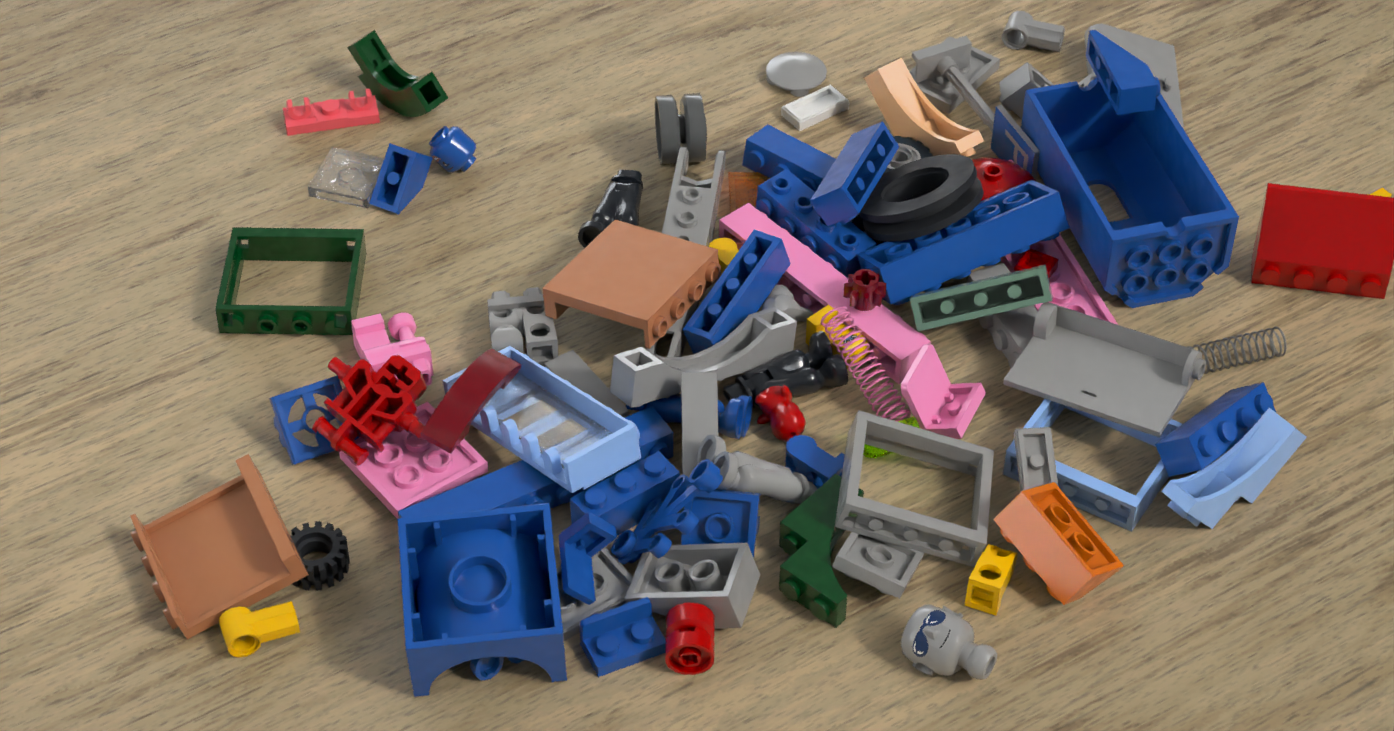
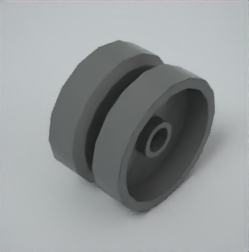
M684 94L680 100V114H678L677 103L672 95L656 96L655 130L660 165L677 163L680 144L688 148V163L705 162L707 125L701 94Z

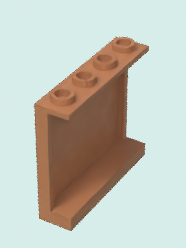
M614 220L542 288L545 316L558 319L569 307L630 325L644 330L645 348L650 349L701 298L702 294L713 283L717 282L721 274L718 249Z
M249 454L235 460L242 475L143 526L135 513L130 516L136 529L130 532L139 551L142 552L144 550L146 553L141 558L142 563L150 577L155 576L157 579L156 582L152 583V587L161 603H167L168 607L163 609L165 618L173 630L179 627L187 639L218 624L220 616L226 610L239 606L248 608L309 575L265 481Z

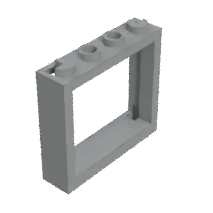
M858 410L847 434L835 527L975 567L987 545L994 450ZM864 444L975 476L971 528L858 496ZM849 513L857 514L856 518L848 516ZM963 546H968V547H969V551H968V550H965V549H962V547H963Z

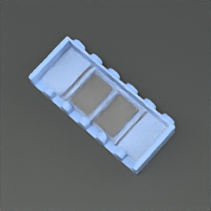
M508 346L498 351L522 364L521 369L505 389H498L471 422L472 426L571 493L581 488L585 490L641 458L639 446L640 433L632 421L625 419L610 407H606L588 393L579 390L569 381L560 378L547 367L541 366L515 348ZM467 368L442 380L445 395Z

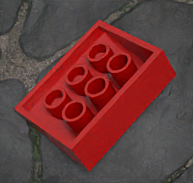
M1267 183L1252 253L1251 283L1385 299L1394 260V198Z

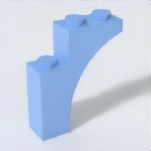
M1268 408L1249 432L1223 456L1195 474L1181 479L1170 480L1161 492L1171 499L1168 506L1182 518H1186L1196 527L1202 522L1213 529L1240 497H1243L1252 504L1307 437L1271 408Z

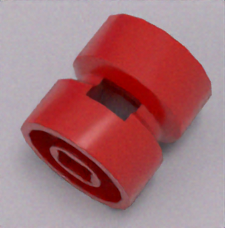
M682 603L674 606L667 613L665 663L674 672L683 675H696L706 672L713 666L715 615L711 609L698 603Z

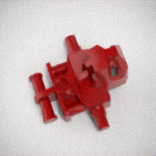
M392 355L378 372H375L371 364L365 359L359 360L353 367L346 365L337 357H334L329 362L328 369L338 375L345 388L333 401L327 398L324 404L328 411L343 424L337 429L327 421V418L321 416L313 424L312 430L319 432L328 439L333 449L338 452L343 451L359 466L367 459L369 451L362 449L353 442L357 436L364 439L379 452L385 449L382 442L392 431L401 433L404 429L420 440L423 439L420 435L425 425L414 415L417 411L415 401L419 400L427 389L420 370L400 355Z

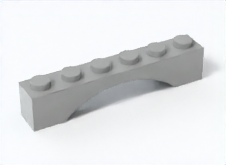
M773 307L749 314L723 340L693 355L663 357L653 354L643 347L616 354L613 358L610 392L626 405L633 408L680 393L681 372H717V381H722L725 378L740 373H746L793 350L797 321L778 308Z

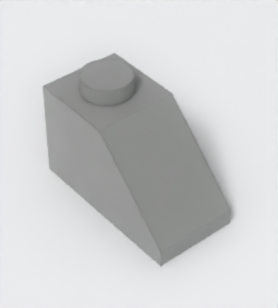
M1026 62L999 82L1000 102L1006 110L1013 111L1022 119L1025 91L1054 84L1029 62Z

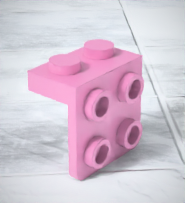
M932 344L923 345L901 383L902 396L906 399L916 425L921 429L955 439L963 437L986 394L982 383L951 384Z

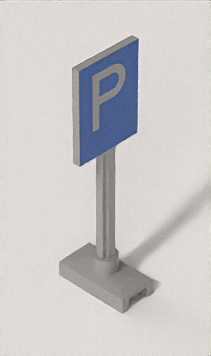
M967 36L912 52V58L916 62V69L910 71V74L914 81L918 83L940 75L945 79H949L979 118L991 129V149L996 156L1005 160L1012 159L1014 163L1028 171L1036 180L1039 149L1002 105L996 106L994 114L959 71V69L968 67L970 64L972 42Z

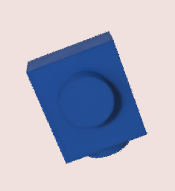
M587 512L559 534L563 590L569 596L587 605H591L596 601L592 556L617 538L616 527L591 512Z

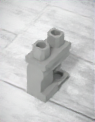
M539 287L527 288L523 292V296L510 297V293L506 291L492 293L491 299L487 300L492 349L500 351L511 346L524 354L522 337H524L527 356L541 366H544L545 362L558 357V339L553 318L545 316L544 298Z

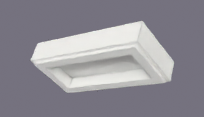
M828 85L782 106L781 115L797 130L801 131L849 109V100L833 86Z

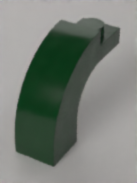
M375 30L367 33L347 47L363 72L358 76L363 85L371 90L372 95H375V98L380 103L400 115L407 117L422 116L449 98L433 72L423 76H413L400 68L387 51Z

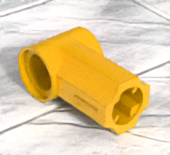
M291 601L252 612L246 607H233L226 610L219 618V625L227 650L234 657H247L255 653L261 646V643L300 633L296 611Z

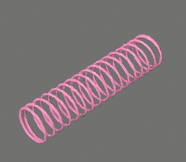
M840 306L830 310L822 317L821 325L825 327V332L829 333V338L833 340V345L837 346V352L841 353L842 359H845V365L849 366L848 370L853 372L852 377L857 379L856 384L861 385L860 390L865 392L864 397L868 398V404L873 405L872 410L876 412V416H879V412L887 410L880 417H891L889 418L890 420L906 413L901 418L895 420L899 422L908 415L905 420L900 422L905 423L910 418L911 412L909 409H904L906 403H899L902 396H896L898 390L892 389L894 383H887L890 377L884 376L886 370H880L882 364L876 363L878 357H872L874 350H868L870 344L865 343L866 337H860L862 331L857 330L858 324H853L854 318H848L850 316L848 307ZM841 308L846 309V311L834 316L828 323H823L830 313ZM852 319L851 323L844 328L833 331L843 322ZM852 326H856V328L847 335L837 338L846 329ZM827 327H833L830 332L827 330ZM860 332L853 340L841 344L849 336ZM837 333L834 338L831 337V334ZM842 339L838 344H835V340ZM860 339H864L863 342H861L856 347L846 350V348L854 342ZM868 345V347L859 354L849 357L857 349ZM845 346L842 351L839 350V347ZM850 352L846 357H843V353ZM868 352H872L867 358L863 359L862 361L853 363L862 355ZM847 359H853L850 364L847 363ZM875 359L870 365L857 370L865 362ZM857 365L854 370H851V366ZM880 365L875 371L865 376H861L870 368ZM855 372H861L858 377L854 375ZM879 372H883V374L880 375L878 378L865 383L870 377L874 376ZM866 378L862 383H859V379ZM888 378L883 384L870 389L878 381ZM869 385L866 390L862 388V386ZM888 385H891V387L888 388L886 391H884V392H882V393H880V394H878V395L873 396L876 392H878V391H879L880 389H882L883 387H886V386H888ZM874 391L870 397L866 395L867 392ZM896 391L891 397L878 402L885 395ZM877 398L874 403L870 402V399ZM899 398V400L891 406L881 409L890 401ZM882 404L878 410L874 408L875 405ZM900 405H903V406H902L899 410H897L896 412H894V413H892V414H889V415H886L888 412H890V411H891L892 409H894L895 407L900 406Z

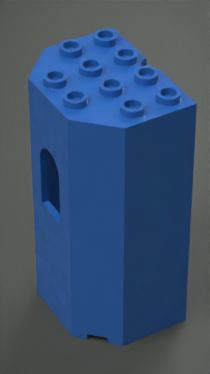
M1094 78L1086 87H1079L1077 81L1025 91L1021 129L1040 151L1037 171L1047 187L1059 191L1069 228L1105 291L1111 295H1117L1131 308L1193 297L1204 288L1202 282L1213 273L1219 275L1229 267L1239 216L1161 93L1159 96H1156L1154 110L1117 115L1098 78ZM1102 184L1110 187L1127 212L1129 219L1109 222L1088 186Z

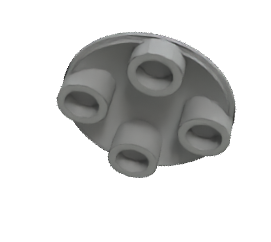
M787 52L774 57L768 63L766 81L771 85L791 91V94L796 97H803L809 93L810 89L819 86L826 79L827 69L825 64L814 55L804 52Z

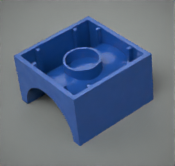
M550 503L398 518L405 646L414 697L430 695L431 684L445 670L466 661L486 657H512L527 660L545 669L550 675L552 682L567 681Z

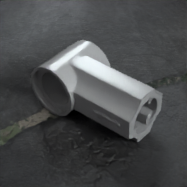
M1015 11L1009 16L1002 34V41L1004 45L1013 50H1020L1025 46L1060 52L1065 28L1064 26L1034 20L1025 11Z

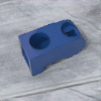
M797 435L787 441L785 467H788L792 473L798 472L803 474L807 481L812 482L818 489L834 474L842 477L845 454L840 453L837 457H834L819 448L813 438L807 435Z

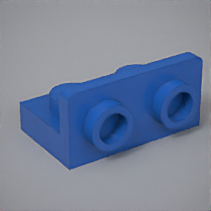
M648 597L629 601L620 607L603 613L593 614L579 622L580 645L598 677L666 653V639L652 617V603Z

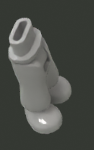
M708 435L700 445L697 465L703 460L709 459L720 469V474L723 476V480L716 490L728 489L760 493V495H766L791 504H801L817 490V487L812 482L807 481L803 474L798 472L792 473L788 467L761 460L740 451L726 452L725 441L719 436Z

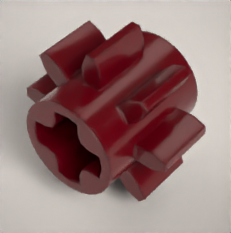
M861 269L856 271L854 275H848V283L844 284L843 297L850 298L851 307L860 311H869L875 308V306H881L882 297L886 296V283L879 282L880 274H876L869 269Z

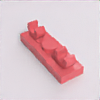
M365 89V97L355 98L354 92L349 91V99H329L314 102L313 104H310L308 97H304V105L294 107L292 100H287V108H283L287 136L380 123L375 95L372 96L370 89Z

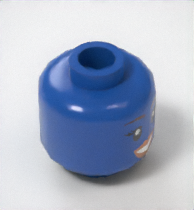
M458 126L442 127L429 142L431 146L430 156L449 173L456 172L459 169L465 172L476 160V157L473 156L476 150V143Z

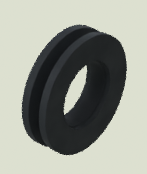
M936 155L912 161L883 174L859 213L861 218H863V225L867 235L874 240L884 242L904 241L931 234L965 217L980 203L984 194L981 182L976 177L977 171L974 162L969 157L963 155Z

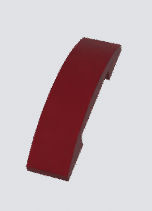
M489 349L481 354L460 375L443 397L423 428L420 437L451 454L468 434L471 422L499 388L505 389L519 372L522 364L494 349Z

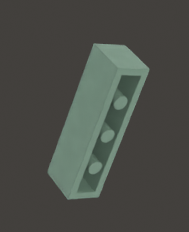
M1041 265L912 295L910 302L918 332L1052 301L1053 295L1046 265Z

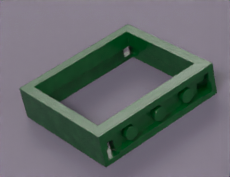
M233 227L215 308L219 333L353 335L351 320L357 318L367 254L364 229ZM241 240H248V244H242ZM348 241H355V246L348 245ZM244 260L352 262L345 306L235 305Z

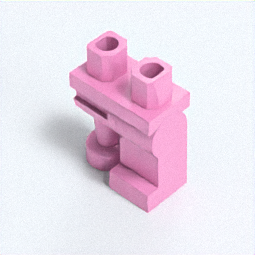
M381 313L351 320L354 346L360 360L365 359L371 364L373 370L378 372L392 355H400L421 371L427 386L431 385V376H433L431 350L424 337L414 336L417 326L412 315L409 313H398L390 318L388 329L391 336L396 340H400L391 344Z

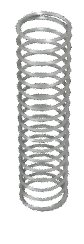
M1274 326L1272 329H1261L1258 332L1252 331L1244 335L1239 334L1236 337L1231 336L1229 339H1217L1215 342L1209 341L1207 344L1201 343L1200 346L1195 344L1193 347H1187L1191 349L1199 347L1198 351L1200 349L1203 351L1207 364V371H1204V373L1207 374L1209 370L1215 372L1216 368L1218 370H1222L1223 367L1229 369L1231 365L1237 367L1238 363L1240 365H1244L1245 362L1251 364L1253 360L1258 362L1259 359L1266 360L1267 357L1272 359L1274 355L1276 357L1284 356L1287 343L1282 330ZM1274 329H1278V330L1280 331V333L1282 334V337H1283V340H1284V352H1283V354H1282V344H1281L1280 338H1279L1278 334L1275 332ZM1265 333L1269 337L1270 347L1273 352L1272 356L1268 355ZM1273 333L1278 339L1280 353L1275 348ZM1258 335L1262 340L1265 358H1262L1260 355V348L1257 343ZM1251 337L1255 342V347L1258 354L1257 360H1255L1253 357V351L1250 345ZM1244 339L1248 344V350L1251 356L1250 361L1246 359V354L1243 347ZM1236 341H1238L1241 346V352L1244 358L1243 363H1241L1238 358ZM1229 342L1234 348L1236 365L1231 361ZM1222 344L1227 351L1229 366H1226L1221 352ZM1215 346L1219 351L1220 359L1222 362L1221 368L1218 367L1216 362V357L1214 354ZM1207 348H1209L1212 353L1214 370H1212L1209 365V360L1207 357Z

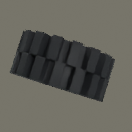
M315 521V527H309V522L302 524L303 530L301 531L297 527L291 530L292 541L309 575L294 582L292 585L298 587L302 583L303 590L308 591L311 585H315L316 591L322 590V584L326 583L328 588L335 586L334 579L339 582L343 580V573H348L350 559L347 539L345 535L343 536L342 530L339 528L334 530L333 524L327 523L325 528H323L321 521ZM312 552L328 553L327 556L318 560L303 559L305 555Z

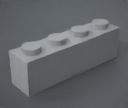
M1002 263L971 272L967 277V283L1011 272ZM1034 305L979 317L981 326L984 329L987 328L993 337L996 348L1002 351L1008 359L1010 369L1033 337L1034 322L1038 312Z

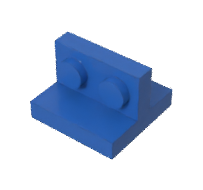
M715 490L711 493L701 491L684 506V510L689 509L699 520L690 533L682 534L681 545L748 543L754 558L756 536L760 523V516H758L760 493L732 490Z

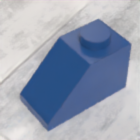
M389 143L369 204L400 214L423 188L433 158Z

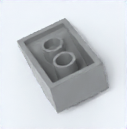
M748 543L671 545L669 551L661 558H656L651 552L642 554L625 596V601L627 603L648 597L652 603V612L667 616L669 610L678 604L698 603L705 605L714 613L715 629L742 628L760 577V572Z

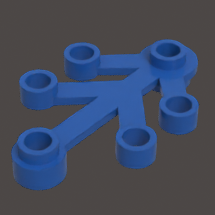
M705 459L693 469L690 477L682 474L672 483L664 501L659 497L653 499L646 507L644 515L634 532L626 530L614 541L611 552L615 555L618 562L622 565L628 562L634 563L640 558L642 553L651 552L656 558L663 557L671 548L672 541L663 533H658L653 538H650L655 532L677 528L684 535L690 533L697 525L699 518L689 509H685L681 513L678 512L701 491L711 493L719 487L723 480L720 469L709 459Z

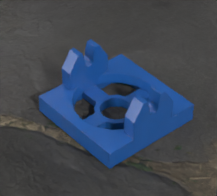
M338 375L269 398L275 417H273L274 427L279 432V441L283 447H286L292 465L335 451L328 439L308 427L306 416L311 410H319L324 414L329 423L331 420L336 419L340 426L343 424L328 410L317 406L313 394L327 396L333 401L343 390ZM302 397L306 410L303 412L300 420L288 423L291 407ZM305 429L307 432L315 435L318 446L305 445L297 440L292 433Z

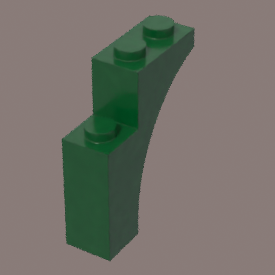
M834 474L780 522L779 546L790 555L780 565L779 590L788 599L798 602L810 610L815 617L825 620L835 628L846 619L847 594L838 583L830 560L838 540L846 531L835 527L842 478L837 474ZM859 488L858 496L863 497L864 491ZM849 513L848 516L856 518L857 514Z

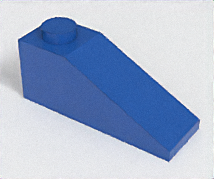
M1090 30L1086 58L1116 114L1122 115L1154 110L1156 96L1160 95V82L1157 77L1153 76L1148 65L1098 31Z

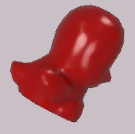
M786 385L771 386L756 396L755 403L759 405L763 412L758 417L757 424L770 422L773 435L778 440L787 442L794 436L802 435L806 421L799 407L792 402V393Z

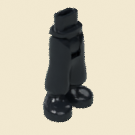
M619 170L617 175L612 177L599 205L592 215V219L580 227L578 240L584 248L614 220L639 226V207L643 190L642 174L639 171Z
M818 331L810 337L809 351L807 353L800 349L787 352L771 362L736 377L734 384L723 387V393L728 402L730 399L738 398L741 395L751 396L753 408H755L754 404L759 406L755 403L756 396L771 386L786 385L790 389L792 396L808 395L818 392L824 386L840 387L848 383V372L842 357L839 354L833 355L830 341L825 332Z

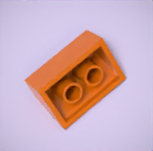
M1055 482L1021 491L993 519L1000 527V533L1004 539L1014 544L1023 555V561L1027 567L1037 572L1047 584L1046 588L1050 595L1063 605L1082 598L1124 567V564Z

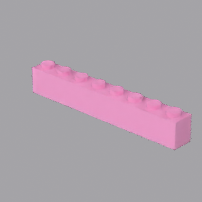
M750 203L719 220V238H729L735 241L738 250H740L754 229L781 238L791 264L776 285L786 286L793 294L794 300L801 307L813 311L814 314L828 304L832 308L848 307L850 312L848 318H854L853 324H858L857 330L862 331V334L870 344V350H874L872 357H878L876 363L882 364L880 370H886L885 374L898 384H901L923 345L931 344V341L923 333L917 332L899 315L894 314L882 304L880 307L875 306V308L869 311H860L851 307L850 298L843 297L844 284L848 283V278L836 270L831 263L823 260L807 245L802 244L790 235L786 229L781 228L769 219L765 213L760 212ZM841 308V309H838V310H836V311H838V314H839V313H841V312L846 311V309H845V308ZM852 319L847 320L843 323L845 325H848L849 323H851ZM856 326L850 327L852 330L856 328Z

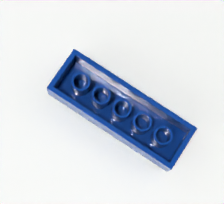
M1030 180L980 201L965 217L941 230L914 239L884 242L856 255L861 269H869L876 274H880L879 282L886 283V296L882 297V299L891 305H901L910 301L912 295L922 291L929 292L939 289L942 286L941 283L945 281L965 278L971 274V270L980 266L995 265L1001 261V257L1010 253L1019 254L1030 249L1031 244L1038 241L1053 240L1060 235L1059 232L1068 229L1069 224L1059 191Z

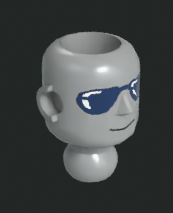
M923 605L918 608L907 622L901 638V649L904 656L913 662L912 666L929 676H932L934 672L943 676H951L961 668H964L971 677L979 680L986 679L995 666L997 652L989 645L975 644V635L971 624L962 619L964 616L962 613H955L946 606H943L942 609L933 605Z

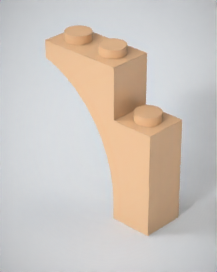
M902 58L877 69L864 78L894 137H909L915 141H920L930 149V153L933 156L957 154L969 157L976 153L974 146L984 142L979 130L969 129L956 124L943 115L926 98L914 81Z

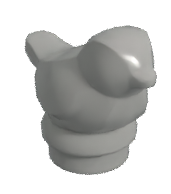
M776 285L760 310L763 311L776 307L794 320L807 322V318L814 314L813 311L801 307L794 300L791 291L784 285Z

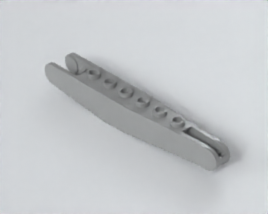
M680 147L662 229L663 234L709 247L710 242L713 240L724 178L725 151L718 150L716 154L713 178L696 181L685 177L688 170L689 151L687 147ZM700 299L684 313L681 319H678L667 330L666 333L674 334L667 357H682L687 342L683 328L697 310ZM658 341L650 349L647 348V350L657 355Z

